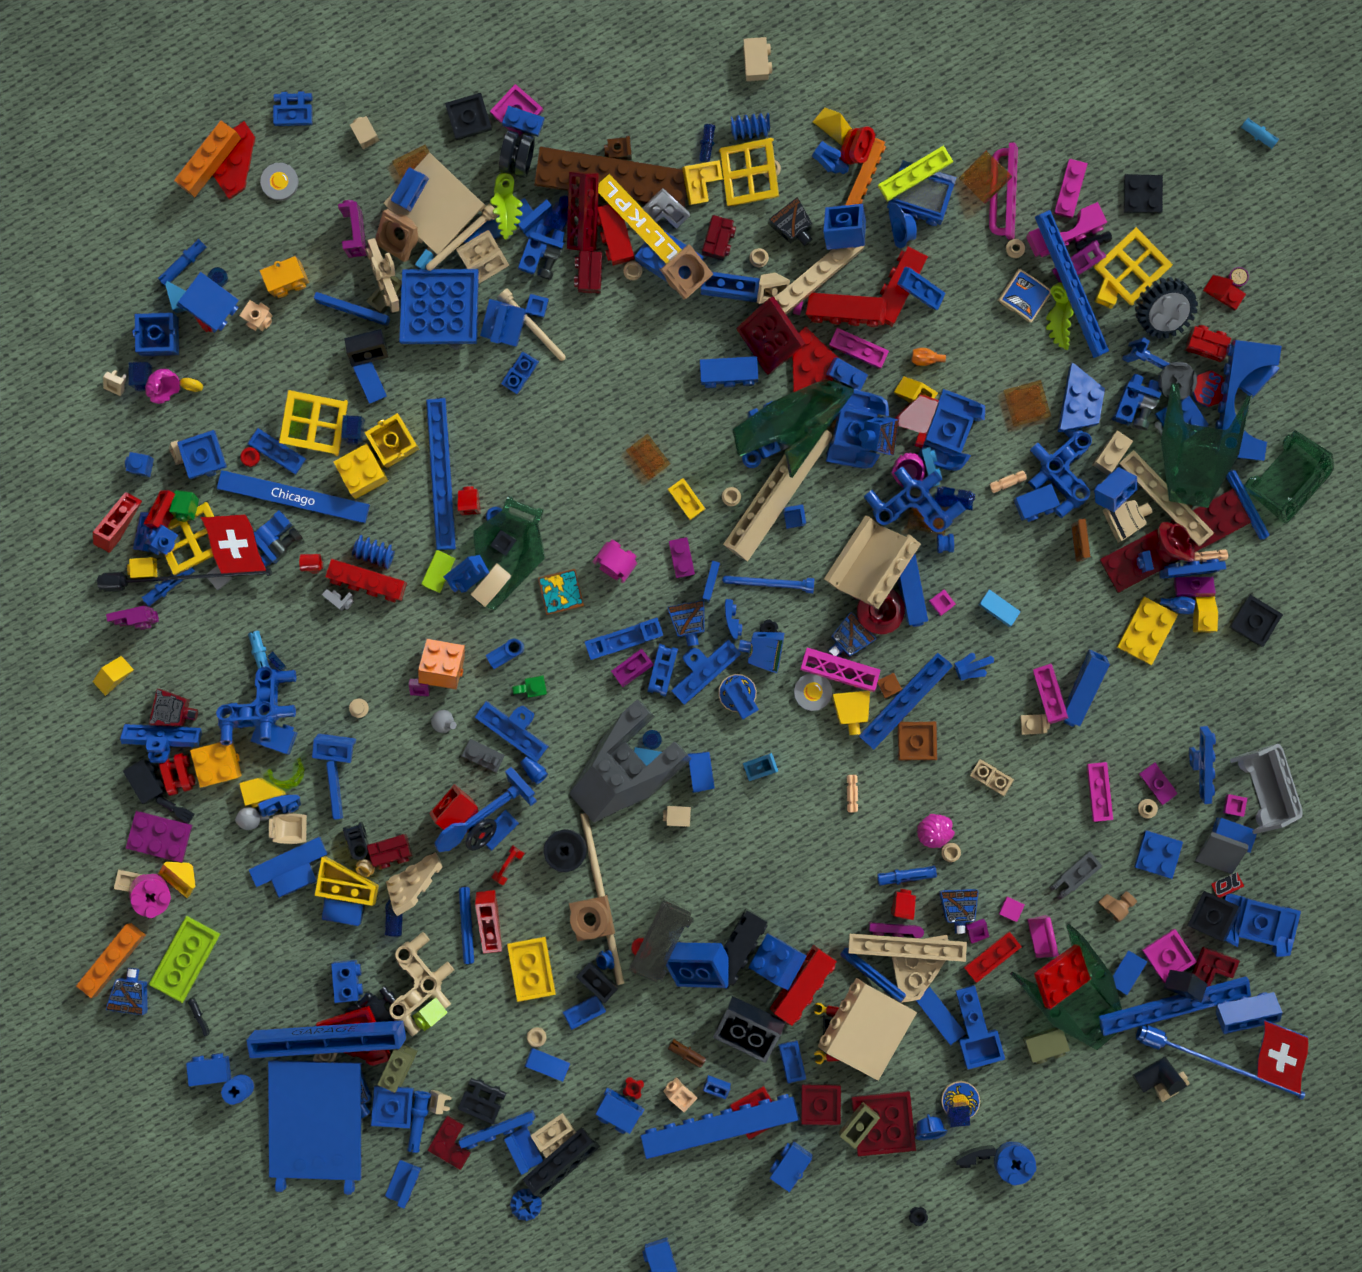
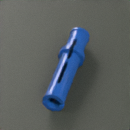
M197 239L191 247L183 251V254L158 279L164 285L167 281L171 283L191 262L194 263L196 261L195 258L207 247Z
M191 567L176 576L190 575L195 570ZM184 579L164 580L160 584L157 583L154 585V589L142 596L143 601L150 607L162 596H167V592Z
M935 866L901 871L896 869L894 872L877 874L879 886L887 884L901 885V883L937 878Z

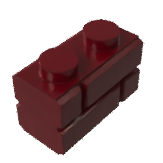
M712 215L702 255L724 261L725 256H729L731 245H728L730 238L734 239L736 227H733V220Z
M580 251L579 257H575V268L578 269V276H574V287H578V293H601L602 252Z
M407 834L367 845L373 868L378 866L379 870L390 867V862L397 861L398 864L409 861L408 857L413 856Z

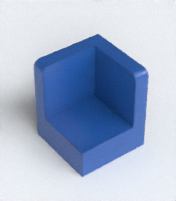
M803 504L783 509L786 529L806 525Z

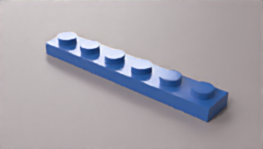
M937 653L859 737L874 750L952 668V664Z

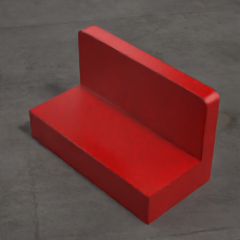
M161 490L144 525L151 529L159 528L160 525L168 528L173 518V515L169 512L175 496L170 490Z

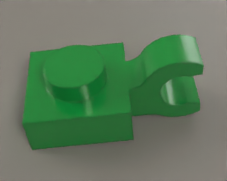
M544 675L526 678L525 685L512 687L514 695L526 692L528 698L547 695Z

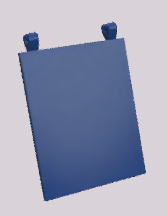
M269 1060V1177L276 1178L275 1191L283 1192L286 1189V1178L345 1180L344 1194L351 1195L355 1190L354 1180H361V1063ZM336 1154L343 1157V1163L340 1166H335L332 1163V1157ZM316 1157H321L324 1160V1166L320 1169L313 1165V1160ZM298 1159L303 1160L306 1164L305 1169L302 1171H298L294 1167V1163Z

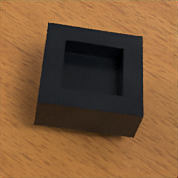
M500 529L490 546L507 556L517 540Z

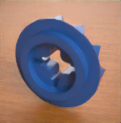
M521 1189L513 1195L510 1207L512 1214L518 1219L528 1221L534 1219L540 1213L542 1202L541 1198L533 1195L530 1189ZM522 1199L525 1202H531L529 1205L530 1212L526 1208L520 1209L523 1204Z

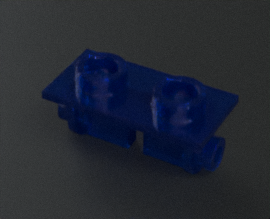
M567 195L561 196L559 202L555 203L544 226L563 230L568 221Z
M937 487L935 501L938 505L952 507L960 501L966 510H973L975 494L972 491L959 489L958 494L954 495L955 488Z

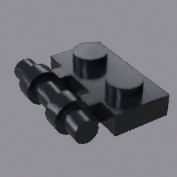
M384 986L379 990L384 997L379 1000L376 995H373L372 1001L365 1005V1007L370 1006L376 1022L394 1021L384 1004L389 1002L391 1005L396 1000L395 994ZM395 1005L393 1007L395 1010L393 1014L395 1016L403 1014L402 1006Z
M471 1078L468 1085L475 1087L473 1093L465 1091L458 1110L494 1124L502 1106L495 1102L496 1097L504 1100L507 1093L500 1090V1087H492L485 1084L481 1079ZM480 1090L491 1094L490 1098L486 1099L479 1096Z

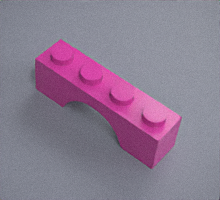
M1096 202L1081 209L1077 214L1076 227L1068 232H1060L1066 247L1073 240L1078 242L1085 239L1086 235L1091 232L1095 235L1104 230L1103 227L1107 224V221L1099 203ZM1037 228L1030 231L1026 238L1035 257L1049 255V250L1040 229Z

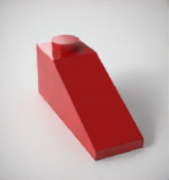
M125 492L93 531V544L110 553L122 538L142 500Z
M496 891L476 892L475 907L483 954L502 952Z

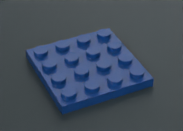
M402 269L400 344H477L478 269H433L432 271L427 269Z

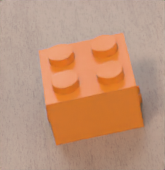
M427 639L418 669L419 683L457 690L459 678L463 675L462 667L465 658V645Z

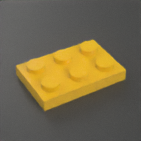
M1144 596L1117 648L1152 665L1178 614Z
M546 936L508 943L507 947L517 1002L556 995Z

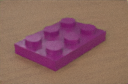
M136 811L126 849L182 863L193 825Z

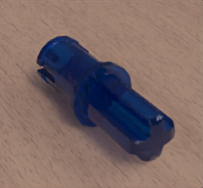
M704 124L703 137L700 140L699 161L703 163L710 162L712 146L715 144L713 139L716 126L712 124Z

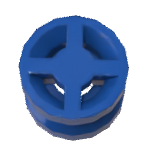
M937 534L938 553L943 551L954 552L953 534H948L947 536Z

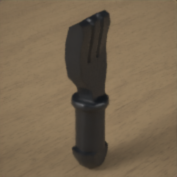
M163 796L156 797L158 805L169 809L170 812L174 811L179 819L188 824L195 815V813L184 807H177L176 803L170 802Z
M369 992L364 994V997L357 1001L356 1004L350 1006L345 1013L364 1008L368 1002L372 1001L373 994Z
M191 997L188 1000V1004L194 1018L199 1023L203 1035L208 1036L210 1032L207 1023L201 1017L203 1013H201L196 999Z

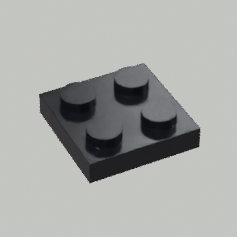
M481 93L445 103L456 141L492 130Z
M1125 174L1124 213L1161 214L1163 212V175Z
M1250 594L1245 599L1229 628L1258 646L1264 647L1283 614Z
M1204 891L1187 926L1225 943L1241 907Z

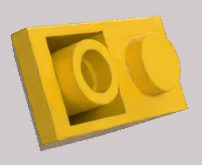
M905 376L893 392L909 403L913 402L920 394L934 399L938 392L922 382Z
M263 778L239 783L245 806L251 805L252 808L258 807V804L265 800L286 795L284 790Z

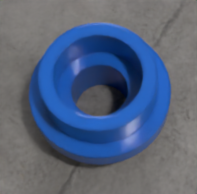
M749 449L743 454L742 461L746 467L756 468L761 463V454L755 449ZM753 455L756 460L754 462H750L748 460V457Z

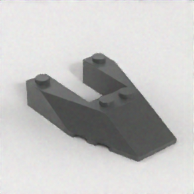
M638 699L619 716L599 741L569 793L593 822L608 817L623 808H628L643 799H648L691 760V757L676 742L669 745L647 766L627 742L655 716Z

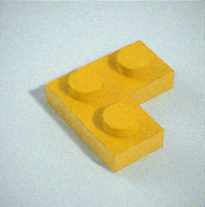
M720 160L682 167L689 205L709 201L706 182L723 179Z

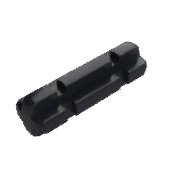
M1110 231L1086 238L1084 241L1076 242L1075 248L1077 252L1095 240L1098 241L1099 245H1102L1103 242L1104 244L1111 242L1112 235Z

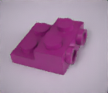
M147 606L106 614L107 622L114 623V625H119L120 627L130 625L134 626L135 629L145 630L152 628V624L159 622L157 611Z

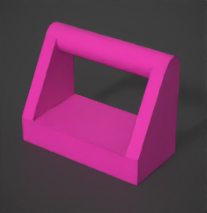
M1044 915L1027 919L1035 957L1059 956L1051 918Z

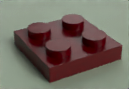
M802 1084L801 1124L841 1125V1085Z

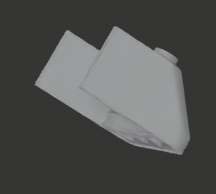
M1280 744L1267 746L1230 759L1231 763L1238 761L1240 769L1245 773L1250 772L1261 809L1256 814V822L1260 827L1252 830L1253 834L1283 828L1302 817L1303 812L1284 750Z

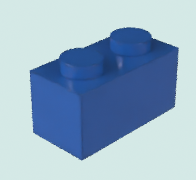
M708 1075L703 1091L726 1099L731 1083Z

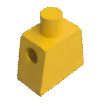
M870 691L832 694L839 724H848L849 735L861 734L860 723L868 722Z

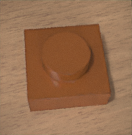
M894 673L877 682L884 698L902 690Z

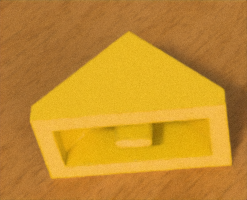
M120 656L103 666L93 680V683L106 696L134 669Z

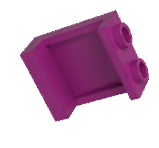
M345 200L338 204V209L343 217H351L353 240L342 241L343 250L348 258L367 256L362 210L357 202Z

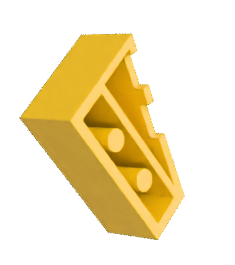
M326 856L321 857L315 896L371 906L376 904L378 884Z

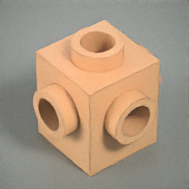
M249 300L239 315L247 322L246 325L254 331L259 329L262 332L272 323L271 318L273 317L269 312V307L261 302L258 305Z

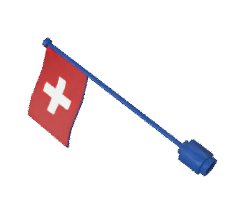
M1264 1020V1035L1258 1054L1257 1076L1167 1041L1165 1032L1160 1029L1143 1025L1139 1026L1136 1039L1140 1043L1159 1050L1166 1044L1294 1094L1301 1100L1305 1097V1092L1301 1091V1081L1308 1054V1037Z

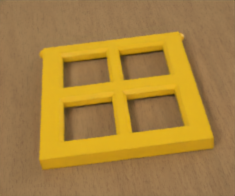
M773 138L719 149V152H721L727 206L779 197ZM765 147L767 165L751 167L750 150ZM744 151L746 169L731 171L729 154ZM768 173L770 190L755 193L753 175ZM748 177L749 194L734 197L732 180Z
M1136 227L1104 259L1093 265V268L1103 278H1109L1108 283L1133 306L1134 302L1140 297V293L1146 291L1145 287H1150L1152 282L1157 281L1173 264ZM1134 239L1146 249L1135 262L1123 251ZM1149 254L1162 265L1150 277L1138 266ZM1116 256L1128 267L1117 279L1105 268ZM1131 271L1143 282L1132 294L1120 284Z
M288 390L279 443L332 453L338 456L348 401ZM295 399L313 403L310 419L292 416ZM321 405L339 408L336 424L318 421ZM291 421L309 424L306 441L288 437ZM317 426L335 429L332 446L314 442Z
M204 502V504L197 507L195 517L203 513L206 517H214L208 502ZM173 519L168 526L170 530L181 526L186 536V539L176 543L172 551L165 555L175 576L213 557L211 548L202 552L196 539L208 533L206 528L193 534L188 523L189 520L181 522ZM189 543L194 557L178 565L173 551Z

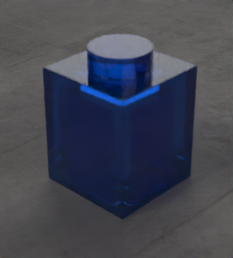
M129 362V386L135 388V391H145L148 377L152 374V365L148 362Z
M343 415L341 438L347 441V444L358 445V442H363L365 419L362 416Z
M966 1102L946 1104L947 1120L950 1127L970 1125L969 1107Z

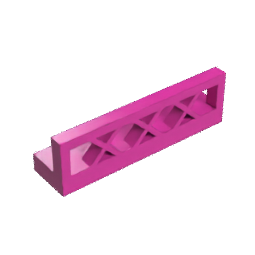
M806 648L800 668L802 671L871 692H875L881 671L877 668L811 648ZM806 662H809V663H812V664H815V665H818V666L815 667V668H811V667L806 666ZM825 668L832 669L837 672L831 674L828 673ZM843 673L855 677L852 679H847ZM862 679L873 682L872 686L864 684Z

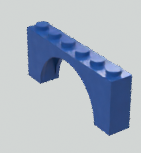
M1234 340L1231 341V344H1228L1226 354L1229 358L1228 363L1224 366L1226 378L1221 386L1223 398L1218 406L1220 419L1217 420L1215 426L1217 439H1214L1212 446L1215 455L1256 461L1265 460L1267 442L1252 437L1242 428L1235 413V395L1240 383L1249 373L1263 366L1279 365L1282 346Z

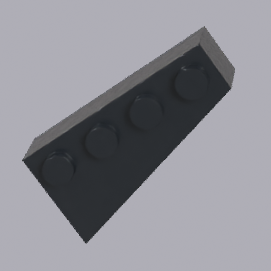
M747 908L724 945V949L729 957L727 989L730 985L734 986L739 977L736 974L740 968L744 969L748 962L747 956L749 952L754 951L758 944V937L764 934L768 926L766 925V919Z

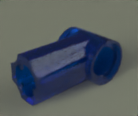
M389 899L385 905V935L402 936L403 913L397 916L390 908L391 900Z

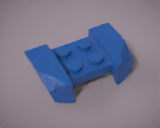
M842 387L838 403L840 406L832 443H829L826 462L856 468H872L880 454L862 448V441L859 435L861 431H864V425L867 420L877 418L878 414L889 416L888 402L879 395Z
M943 389L923 447L920 449L918 456L924 461L922 449L930 447L931 451L935 450L937 461L934 462L935 466L952 471L962 469L971 455L961 452L973 420L978 422L985 420V405Z
M1231 893L1224 896V900L1241 907L1226 939L1227 942L1238 947L1239 937L1273 945L1272 952L1276 957L1290 956L1301 914L1300 910L1280 907Z

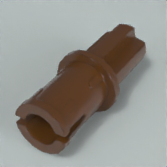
M673 1039L668 1050L682 1057L683 1061L685 1059L699 1068L706 1061L705 1057L691 1050L690 1046L688 1048L676 1041V1039Z

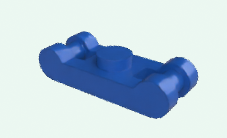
M659 644L647 692L661 693V696L666 697L678 648L672 647L670 649L665 647V645ZM662 656H670L669 662L662 660ZM656 679L664 680L663 686L655 684Z

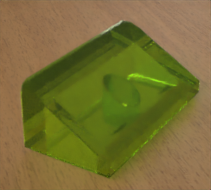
M295 399L292 416L307 419L313 403ZM291 421L289 435L299 438L305 423Z

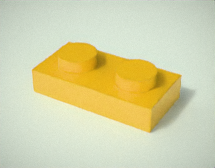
M684 478L668 488V491L689 520H692L706 510Z

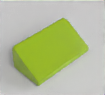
M436 550L421 585L440 593L446 581L443 576L450 572L456 558Z

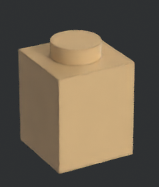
M367 116L358 117L350 124L362 149L380 141Z
M667 806V810H663V821H667V826L690 827L691 807Z

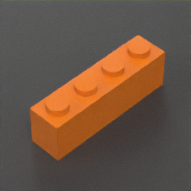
M220 121L174 181L195 198L241 139L238 133L223 121Z
M132 923L126 924L76 986L90 998L98 996L146 934Z

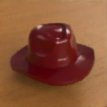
M1162 522L1158 528L1159 542L1156 546L1157 554L1163 561L1174 564L1180 559L1193 562L1195 560V552L1187 529L1179 523Z
M891 589L879 609L859 600L857 606L858 621L866 630L875 634L893 632L900 626L905 614L904 602L901 596L893 589Z

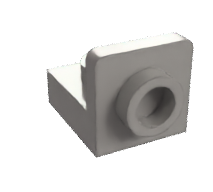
M326 589L322 594L341 611L344 608L346 610L349 609L354 602L352 600L354 596L350 592L342 601L340 600L342 596L335 590L330 592Z

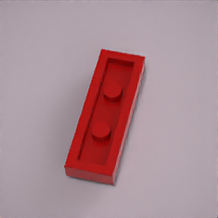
M1008 931L965 965L964 969L977 983L1022 946L1011 932Z

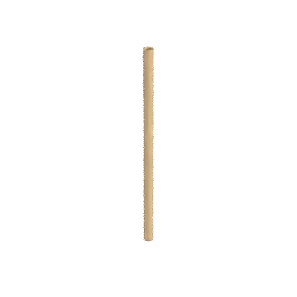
M586 813L580 814L597 896L601 897L605 896L589 818ZM614 934L607 935L608 947L614 958L613 970L616 984H624Z

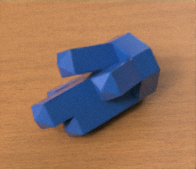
M823 141L812 154V157L827 172L832 171L835 174L839 172L845 174L849 170V166L839 159L841 151L827 145Z
M969 653L961 661L954 663L958 678L962 681L968 678L985 677L987 674L985 669H975L994 663V658L989 656L970 663L976 657L974 653Z

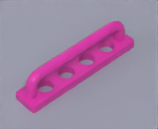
M1015 142L1009 143V148L995 151L991 160L989 229L995 235H1005L1008 240L1015 239L1018 147ZM1001 156H1008L1006 228H998L996 225L999 158Z

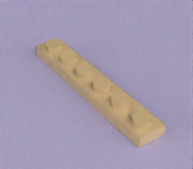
M865 246L832 249L774 297L785 314H788L862 252Z
M1134 450L1119 463L1125 471L1137 476V483L1176 523L1187 529L1190 538L1199 547L1214 534Z
M849 934L848 953L966 962L967 942Z

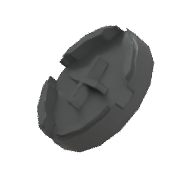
M1173 362L1161 370L1158 385L1162 394L1167 398L1182 400L1194 392L1197 385V375L1189 364Z

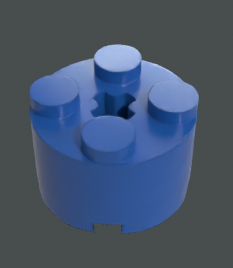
M1006 1142L996 1150L994 1167L1000 1177L1011 1185L1024 1184L1036 1172L1035 1158L1025 1145L1019 1142ZM1015 1159L1018 1165L1014 1166L1012 1160Z

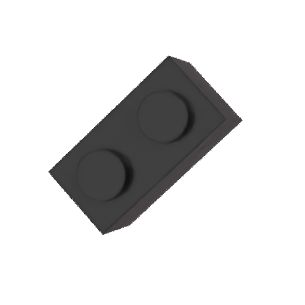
M381 329L344 338L346 353L352 367L389 358L386 341Z
M142 759L123 771L142 804H148L156 799V797L166 793L163 779L157 777L155 773L157 769L154 763L147 759Z
M591 961L576 976L604 1004L618 990V986Z

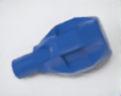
M1183 596L1171 599L1161 598L1160 605L1167 606L1180 614H1193L1195 600Z

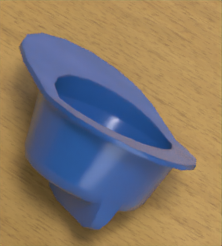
M892 203L889 207L892 233L895 245L901 249L906 246L907 242L916 239L917 226L913 216L905 214L898 204Z
M927 1114L926 1118L917 1122L915 1137L917 1140L923 1141L937 1139L946 1135L948 1130H945L940 1118L930 1117Z

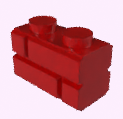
M1204 325L1194 326L1190 331L1184 351L1218 362L1223 361L1226 357L1227 347L1230 344L1231 338L1227 337V334L1222 331H1209V328Z

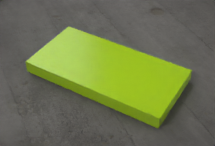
M186 916L149 985L184 1003L221 934Z

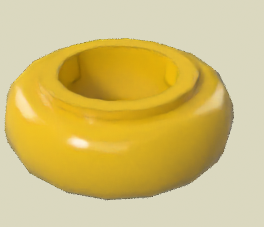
M182 378L180 380V386L186 390L193 392L203 390V384L198 380L192 378Z

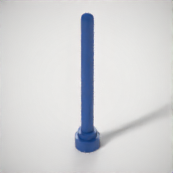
M724 576L722 578L723 583L795 588L802 589L806 593L813 594L814 578H807V580L803 581Z

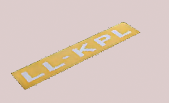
M610 174L599 183L598 193L665 263L682 250Z

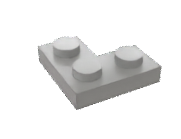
M663 188L642 207L656 223L664 217L676 229L690 216V213Z

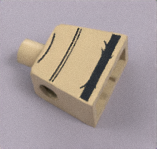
M1135 500L1123 503L1115 512L1106 508L1102 510L1118 543L1145 526L1146 521L1144 517L1152 513L1148 503L1138 506Z

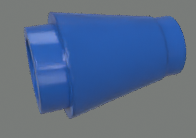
M527 756L521 761L520 764L532 782L539 784L548 776L546 768L536 763Z

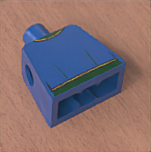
M754 632L751 642L740 640L738 651L749 653V664L777 673L785 633Z

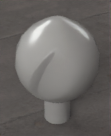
M439 710L432 716V727L439 733H447L457 726L452 714L447 710Z
M252 807L241 809L235 818V822L244 830L255 829L260 821L269 820L268 815L262 817L261 813Z

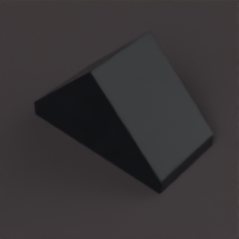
M1169 970L1164 989L1200 1003L1203 1000L1207 983L1195 974Z

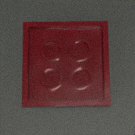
M774 296L766 300L736 328L753 355L757 357V361L767 375L773 373L806 344Z
M910 1091L851 1096L853 1113L864 1102L880 1117L857 1146L858 1157L916 1151Z

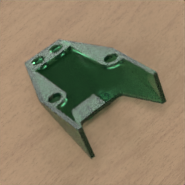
M824 379L772 401L732 429L737 454L742 456L773 442H780L790 446L785 450L789 476L793 478L854 393V390Z
M1172 383L1161 437L1169 501L1205 508L1210 506L1240 453L1253 395H1247L1230 427L1223 430L1186 423L1183 416L1179 383Z
M1068 924L1066 928L1071 946L1074 944L1080 946L1091 979L1053 1008L1048 1009L1044 1006L1038 985L1013 971L1010 975L1053 1026L1098 1050L1117 1034L1113 1033L1103 1036L1099 1016L1120 1011L1122 1007L1112 973L1084 936Z

